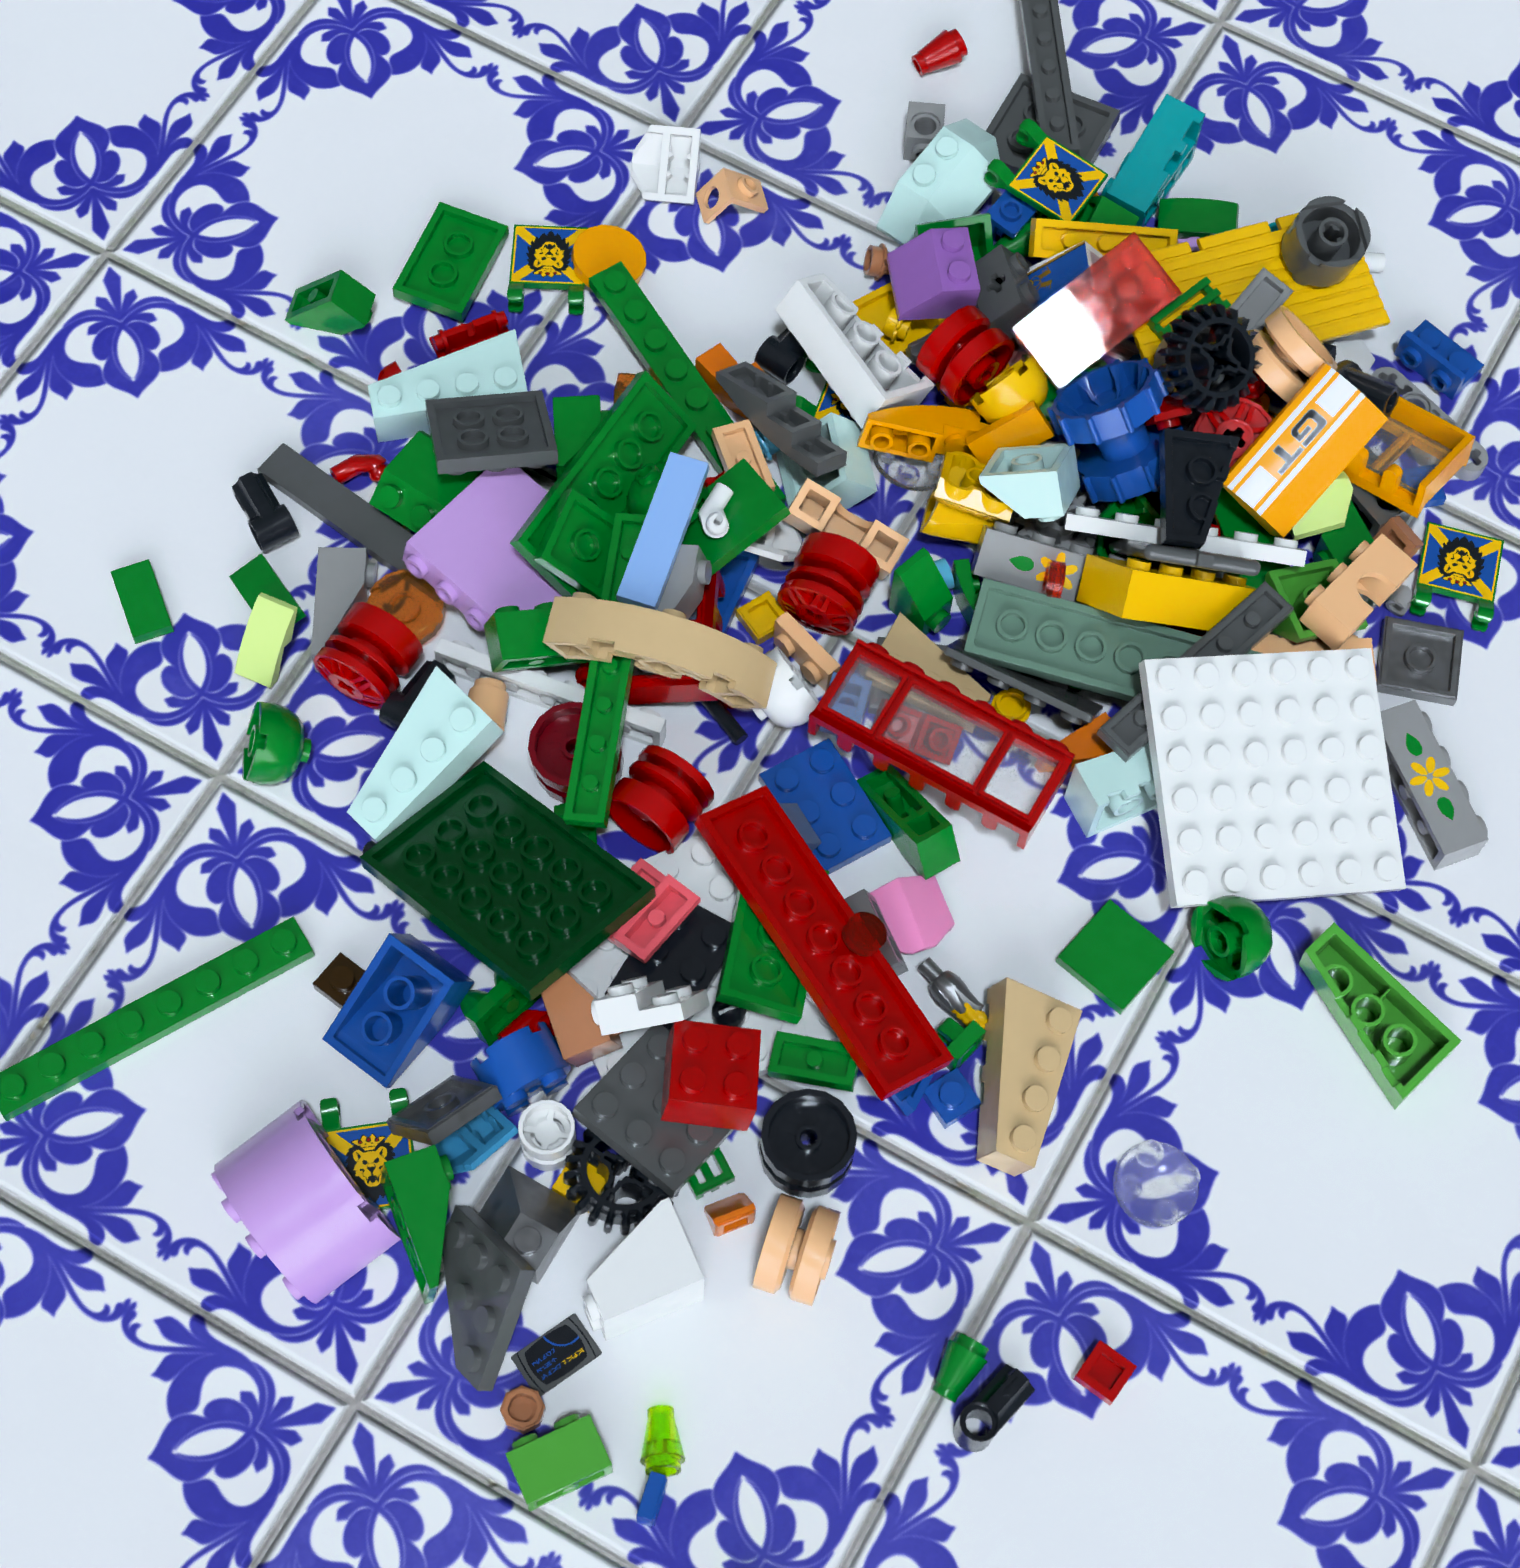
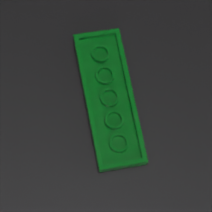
M646 370L637 373L511 540L510 544L563 597H572L577 589L533 561L563 491L573 488L613 517H615V513H628L627 494L637 471L649 463L666 462L670 452L677 454L697 425Z

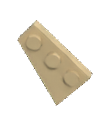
M901 612L899 613L881 645L888 651L890 656L903 663L909 661L918 665L926 675L939 682L943 680L952 683L960 690L961 694L974 701L983 700L987 703L990 702L991 694L966 671L953 666L950 663L951 658L945 655L944 651ZM871 669L867 670L864 677L865 680L872 682V687L891 696L899 685ZM910 691L904 701L937 718L962 727L963 730L971 734L976 728L970 722Z

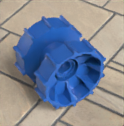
M1143 358L1140 361H1120L1116 359L1111 364L1101 366L1089 372H1082L1080 377L1073 380L1063 389L1056 391L1057 396L1052 407L1047 408V412L1057 435L1063 434L1068 446H1072L1075 443L1088 444L1086 447L1080 448L1081 453L1077 459L1080 480L1079 489L1081 492L1087 491L1093 504L1098 501H1119L1122 504L1127 499L1150 491H1158L1160 486L1159 434L1162 430L1158 431L1156 424L1145 426L1144 423L1153 415L1161 413L1160 406L1162 405L1163 398L1169 395L1167 387L1162 384L1164 379L1159 369H1153L1147 358ZM1173 427V428H1170V429L1183 430L1182 427H1178V428Z

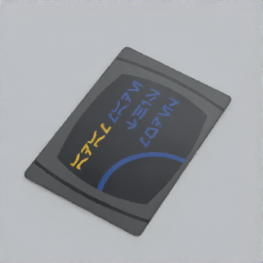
M572 1314L511 1356V1360L531 1389L538 1391L541 1397L600 1356L602 1351L577 1315Z

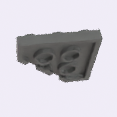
M455 1205L450 1222L445 1228L442 1251L455 1365L458 1371L477 1391H492L536 1270L470 1206Z

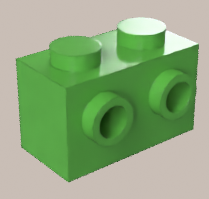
M578 1414L569 1415L553 1425L554 1431L539 1438L536 1433L526 1435L512 1443L513 1450L505 1453L529 1512L613 1473L612 1463L590 1414L582 1418Z

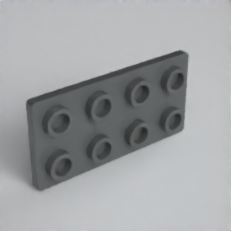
M958 639L947 645L943 652L952 658L950 663L953 666L970 673L973 672V669H977L987 674L986 680L999 688L1009 690L1010 686L1019 689L1025 692L1023 698L1028 702L1040 707H1046L1048 703L1062 710L1060 716L1078 725H1082L1084 721L1091 723L1103 710L1102 705L1068 690L1070 685L1000 667L964 653L966 641L963 639Z

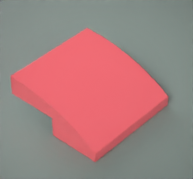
M640 858L632 866L631 870L655 887L656 897L610 935L607 940L637 960L646 963L701 902V899L670 874L665 876L644 859Z

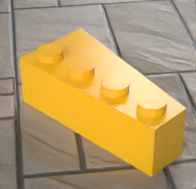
M1087 554L1076 601L1120 618L1210 631L1257 588L1246 585L1247 578L1235 574L1223 573V578L1219 579L1215 578L1216 573L1198 568H1192L1191 573L1183 572V567L1167 563H1160L1159 567L1151 566V562L1128 557L1127 561Z

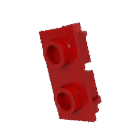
M494 309L491 311V314L472 320V322L467 324L464 323L445 331L442 329L437 330L438 334L429 337V341L437 357L440 358L508 332V319L504 311L496 312Z

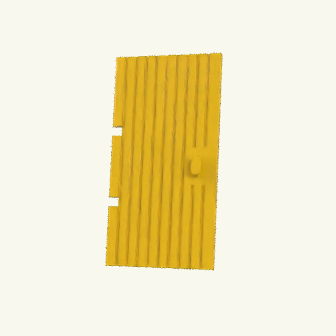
M1300 212L1276 218L1275 222L1278 230L1271 232L1268 222L1264 221L1198 238L1196 242L1200 251L1192 253L1189 243L1183 242L1106 262L1107 270L1112 278L1111 280L1121 302L1123 312H1125L1126 320L1130 325L1131 333L1135 338L1141 359L1147 358L1151 366L1154 363L1155 353L1161 340L1147 325L1148 321L1206 276L1211 281L1209 286L1213 290L1217 288L1221 292L1219 297L1223 301L1227 299L1232 305L1264 267L1293 290V293L1283 306L1293 312L1322 343L1386 326L1390 323V319L1384 309L1382 299L1379 297L1380 294L1374 284L1375 282L1369 272L1370 270L1364 256L1343 281L1333 286L1300 285L1293 280L1292 273L1287 268L1282 257L1281 243L1284 233ZM1200 293L1160 325L1164 328L1180 316L1181 312L1189 309L1205 296ZM1265 326L1261 331L1269 335Z

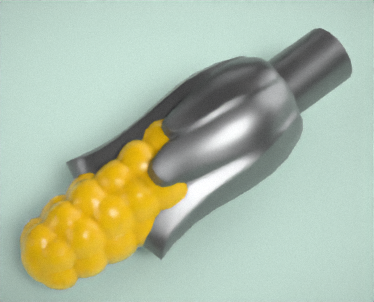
M930 957L927 958L918 969L930 981L929 990L936 1002L952 1015L963 1028H966L974 1020L985 1029V1024L988 1023L989 1019L987 1014L982 1011L984 1005L975 998L960 977L949 970L943 972Z

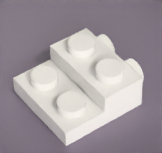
M639 976L621 981L622 984L608 987L606 996L592 1000L591 1013L594 1022L600 1025L601 1034L604 1036L683 1021L709 1007L710 1003L706 989L692 992L691 985H683L665 990L663 980L648 983L647 976Z

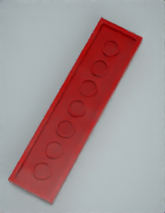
M766 785L698 816L695 826L881 1101L945 1068L951 1063L954 1057Z

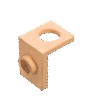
M724 167L696 192L703 221L708 224L731 203L763 214L769 209L760 180ZM717 188L719 191L718 201L713 208H709V195L712 190Z

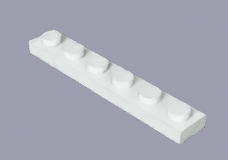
M1076 506L1075 513L1066 512L1065 530L1161 545L1160 519L1155 518L1154 525L1138 523V515L1116 512L1115 519L1099 517L1100 510L1089 507ZM1210 527L1205 544L1200 549H1192L1304 567L1307 554L1306 550L1297 548V540L1274 537V543L1268 544L1257 542L1258 534L1235 531L1234 538L1218 536L1219 528Z
M440 638L434 650L435 660L446 665L453 675L471 682L485 677L498 679L505 683L506 692L510 696L548 710L553 706L567 702L583 703L585 688L581 684L570 680L562 682L553 679L538 668L492 672L489 655L474 650L466 642L460 640L451 642ZM627 705L623 737L645 745L662 747L666 738V719L661 718L657 712L649 708L636 709Z

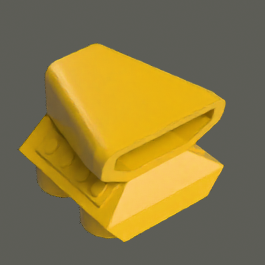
M946 451L942 459L937 485L926 503L920 532L978 545L983 525L993 527L995 521L1008 523L1013 509L980 484L979 475L986 464L980 463L974 456L965 452Z

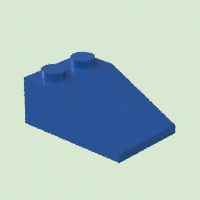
M389 933L322 1040L382 1086L390 1088L450 1020L474 981L413 935Z

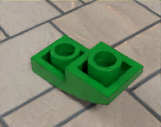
M1202 198L1160 199L1158 228L1178 229V238L1196 236L1202 238L1237 229L1239 205L1234 202Z
M262 553L229 576L251 609H253L258 595L262 592L298 607L295 623L306 616Z
M969 559L954 560L952 575L955 587L952 589L960 612L970 628L980 592L979 576L971 572Z

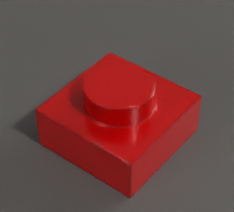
M1100 1340L1073 1380L1110 1406L1137 1366Z

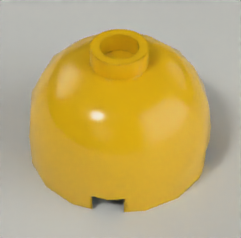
M1030 354L1025 362L1022 360L1017 361L986 384L988 387L987 391L981 395L977 391L969 400L978 413L987 422L992 424L1018 411L1033 400L1040 407L1047 399L1049 390L1047 377L1037 360Z

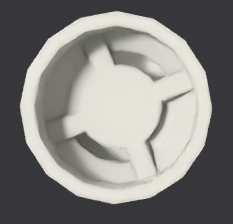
M540 1100L531 1104L523 1111L518 1122L521 1150L525 1160L532 1167L542 1171H556L565 1167L566 1156L573 1155L571 1148L574 1141L577 1140L575 1121L569 1109L562 1103L554 1100Z

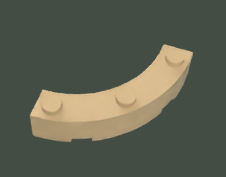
M575 592L572 597H554L542 641L566 659L612 663L614 655L634 659V665L637 668L672 679H681L682 675L689 676L700 681L698 689L721 700L731 708L766 709L777 663L763 654L764 649L761 646L742 642L716 629L686 619L687 616L681 611L663 609L661 612L637 605L596 599L594 596L583 592Z

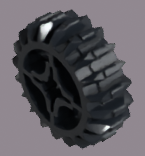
M1200 304L1194 307V309H1187L1181 312V319H1174L1169 323L1172 332H1167L1161 336L1167 343V348H1161L1157 352L1161 356H1165V364H1162L1157 369L1162 372L1167 371L1168 377L1162 384L1166 387H1174L1171 397L1176 400L1183 399L1182 406L1195 408L1196 411L1201 413L1210 412V410L1222 412L1227 407H1234L1240 404L1239 397H1246L1251 394L1247 384H1254L1258 381V378L1253 373V369L1263 365L1258 360H1255V353H1258L1262 347L1253 345L1252 342L1258 332L1246 330L1250 319L1238 317V310L1233 308L1225 309V305L1211 304L1210 306L1208 304ZM1207 326L1211 327L1209 334L1204 335L1201 342L1194 341ZM1220 374H1224L1225 377L1222 382L1213 390H1209L1211 383L1217 381Z
M588 1128L583 1133L584 1142L580 1140L574 1141L571 1148L574 1155L566 1156L564 1165L569 1171L564 1173L563 1183L571 1186L566 1192L567 1200H579L574 1209L577 1215L590 1212L587 1221L590 1227L596 1225L599 1219L604 1221L603 1231L606 1234L610 1233L613 1224L620 1225V1232L623 1236L628 1235L630 1224L633 1223L636 1227L661 1200L668 1197L671 1200L669 1195L658 1186L656 1187L649 1183L648 1178L622 1156L607 1151L612 1148ZM588 1164L596 1167L597 1173L605 1179L606 1184L601 1196L596 1193L587 1176ZM631 1165L629 1177L625 1176L621 1181L619 1180L613 1188L615 1175L620 1176ZM623 1197H629L638 1203L621 1205L615 1202Z

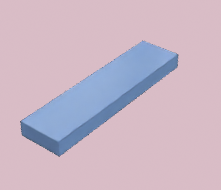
M670 452L616 594L617 601L654 610L658 609L709 472V463Z

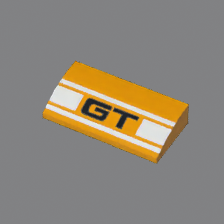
M1323 363L1230 468L1227 479L1222 487L1270 535L1284 538L1388 418L1347 379L1328 364Z

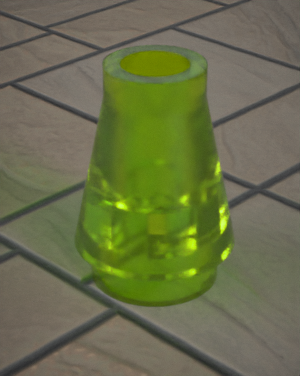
M667 1405L650 1407L647 1410L648 1420L640 1463L645 1466V1473L648 1476L650 1471L666 1475V1477L678 1475L682 1471L681 1464L685 1462V1455L675 1421L674 1408Z

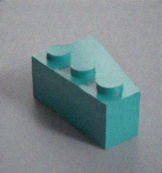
M1166 94L1133 150L1124 158L1116 178L1111 177L1108 180L1101 196H1105L1140 217L1136 226L1145 227L1159 208L1160 199L1167 197L1193 160L1205 113Z

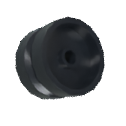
M808 1088L789 1092L774 1102L763 1120L759 1150L763 1171L773 1185L791 1196L812 1198L828 1194L842 1184L851 1169L855 1153L857 1130L853 1115L838 1098L826 1091ZM807 1141L808 1146L804 1145L802 1142Z

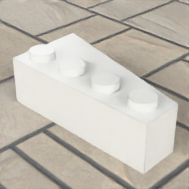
M824 273L798 279L775 310L860 428H863L868 413L893 407L919 405L934 388L935 384L926 375L920 379L908 367L912 361L902 351L896 355L881 340L884 333L875 324L861 320L856 315L859 308Z

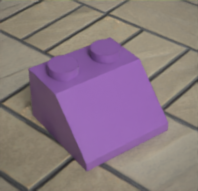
M968 227L929 229L887 254L886 259L898 321L947 318L958 309L967 305L976 306L981 289Z

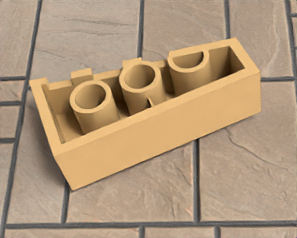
M1006 977L987 989L986 1004H989V1020L985 1024L986 1033L984 1041H987L986 1064L982 1066L981 1082L984 1083V1097L979 1112L976 1160L1015 1177L1035 1168L1082 1010Z

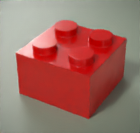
M688 1020L673 1022L666 1043L660 1121L747 1131L757 1110L761 1030Z

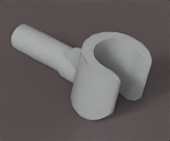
M1401 585L1385 603L1387 609L1394 615L1404 616L1411 606V589L1408 586Z

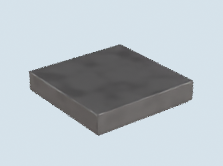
M1385 616L1382 622L1376 672L1377 691L1454 706L1458 694L1464 630Z
M452 1075L388 1118L386 1122L393 1135L432 1146L451 1135L503 1098L496 1085Z

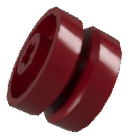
M567 702L553 706L537 719L529 736L528 751L539 784L550 797L562 803H566L582 702ZM621 748L614 786L622 776L624 758Z

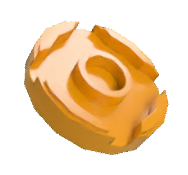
M598 225L589 227L579 234L573 245L571 261L574 264L573 270L576 276L587 287H589L590 277L620 261L638 284L646 268V252L641 242L629 231L618 226Z

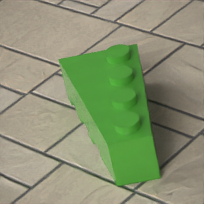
M1335 922L1305 950L1299 961V965L1394 1110L1462 1041Z

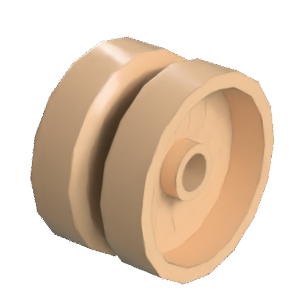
M1280 305L1265 319V326L1269 335L1261 330L1253 329L1258 332L1252 340L1253 345L1262 347L1258 353H1255V360L1263 364L1259 368H1254V370L1287 403L1308 381L1307 377L1310 378L1323 363L1328 364L1335 371L1338 368L1335 360L1317 336L1293 312L1283 305Z
M781 1193L767 1231L752 1287L775 1294L781 1288L787 1269L793 1271L788 1291L790 1299L812 1306L821 1279L825 1280L837 1242V1240H834L841 1212L819 1205L813 1210L807 1229L804 1230L800 1228L805 1211L803 1200Z

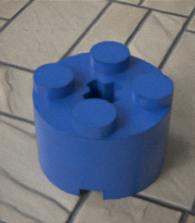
M546 1022L538 1023L539 1031L532 1033L529 1026H526L507 1035L485 1049L489 1058L480 1064L476 1057L470 1064L480 1082L497 1086L503 1099L494 1104L493 1107L495 1110H504L508 1117H512L527 1109L531 1105L528 1099L541 1091H544L545 1095L549 1096L568 1085L566 1077L571 1070V1066L566 1060H563L559 1045Z

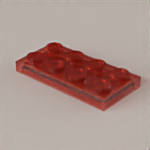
M1133 232L1013 326L1010 331L1026 352L1034 356L1048 380L1056 390H1059L1177 299L1182 292L1136 233Z

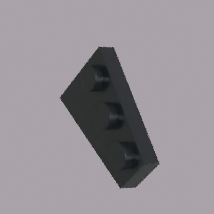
M1164 428L1159 434L1161 545L1200 549L1205 544L1219 503L1217 501L1223 483L1227 479L1230 470L1229 465L1241 437Z

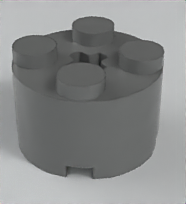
M1323 196L1310 201L1300 211L1284 233L1281 243L1283 260L1296 283L1317 287L1333 286L1343 281L1364 256L1371 240L1368 221L1357 207L1353 210L1344 204L1346 201L1335 196Z

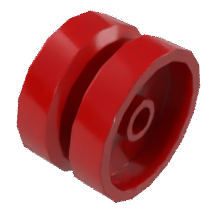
M973 305L960 308L947 317L925 341L916 361L918 370L933 383H940L942 393L955 405H964L970 402L969 399L977 391L981 395L988 388L986 384L1006 368L1015 348L1013 341L1001 329L990 328L991 323L988 317Z

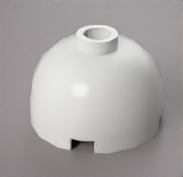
M777 646L765 653V655L777 663L767 708H752V710L761 721L768 717L778 726L787 728L801 726L809 721V714L816 708L819 700L806 681H803L797 673L795 666Z

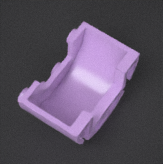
M300 1100L214 1165L215 1171L211 1173V1176L227 1197L221 1201L225 1211L236 1223L242 1221L250 1232L245 1239L253 1252L260 1259L266 1255L285 1276L282 1278V1281L295 1299L299 1300L305 1296L312 1303L317 1304L400 1241L401 1238L379 1206L366 1198L326 1141L325 1138L329 1136L308 1104Z

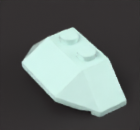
M967 118L943 126L898 180L877 224V230L902 246L914 238L915 224L975 215L996 189V187L990 186L984 180L990 162L994 159L1000 160L996 137Z

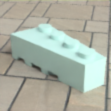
M513 329L368 385L378 443L411 438L418 431L430 434L425 400L527 392L516 330Z
M436 666L347 813L377 842L381 841L452 786L504 731Z
M1149 742L1126 763L1115 752H1111L1074 765L1064 799L1086 838L1157 808Z

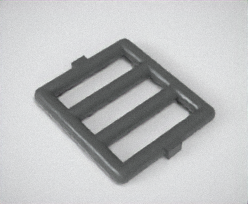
M1114 538L1109 543L1110 551L1115 554L1248 576H1256L1261 570L1260 563L1252 559L1122 538Z

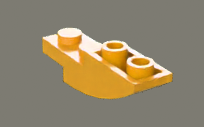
M934 405L887 408L868 413L857 441V447L930 463L933 462L936 453L945 455L946 451H961L974 456L967 446L966 438L990 424L980 422L978 411L964 408Z

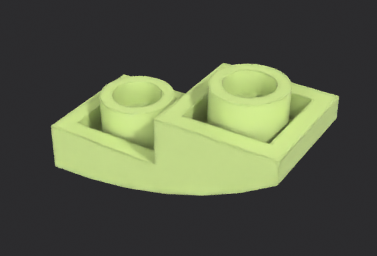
M262 592L258 595L243 635L234 673L269 688L278 681L284 647L292 641L298 607Z

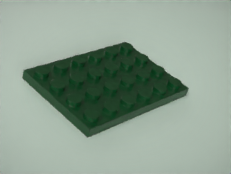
M485 761L477 765L360 856L364 869L530 1001L534 1000L656 897L653 885L572 825H566L561 817Z

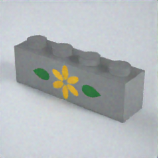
M995 521L993 527L983 525L971 565V572L974 575L1083 604L1076 601L1086 556L1087 554L1093 555V548L1076 543H1071L1070 549L1054 545L1056 538L1038 532H1033L1031 538L1016 534L1018 527L1000 521ZM1109 553L1108 558L1127 561L1125 557Z
M1416 700L1380 711L1392 790L1434 871L1478 855L1489 840L1486 824L1479 815L1475 814L1469 802L1468 790L1462 781L1457 780L1451 768L1449 754L1443 746H1439L1432 732V723L1427 713L1421 712Z

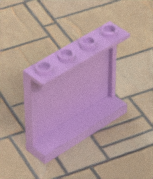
M519 467L507 468L500 472L485 470L406 542L402 560L405 562L410 573L417 578L426 580L435 588L438 597L446 604H453L460 610L470 626L477 631L485 633L484 624L498 608L518 606L519 610L534 609L536 605L553 602L555 596H562L510 544L511 540L548 493Z

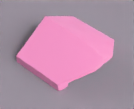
M935 875L927 880L922 876L899 877L870 892L878 903L900 953L915 954L936 947L954 927V920Z

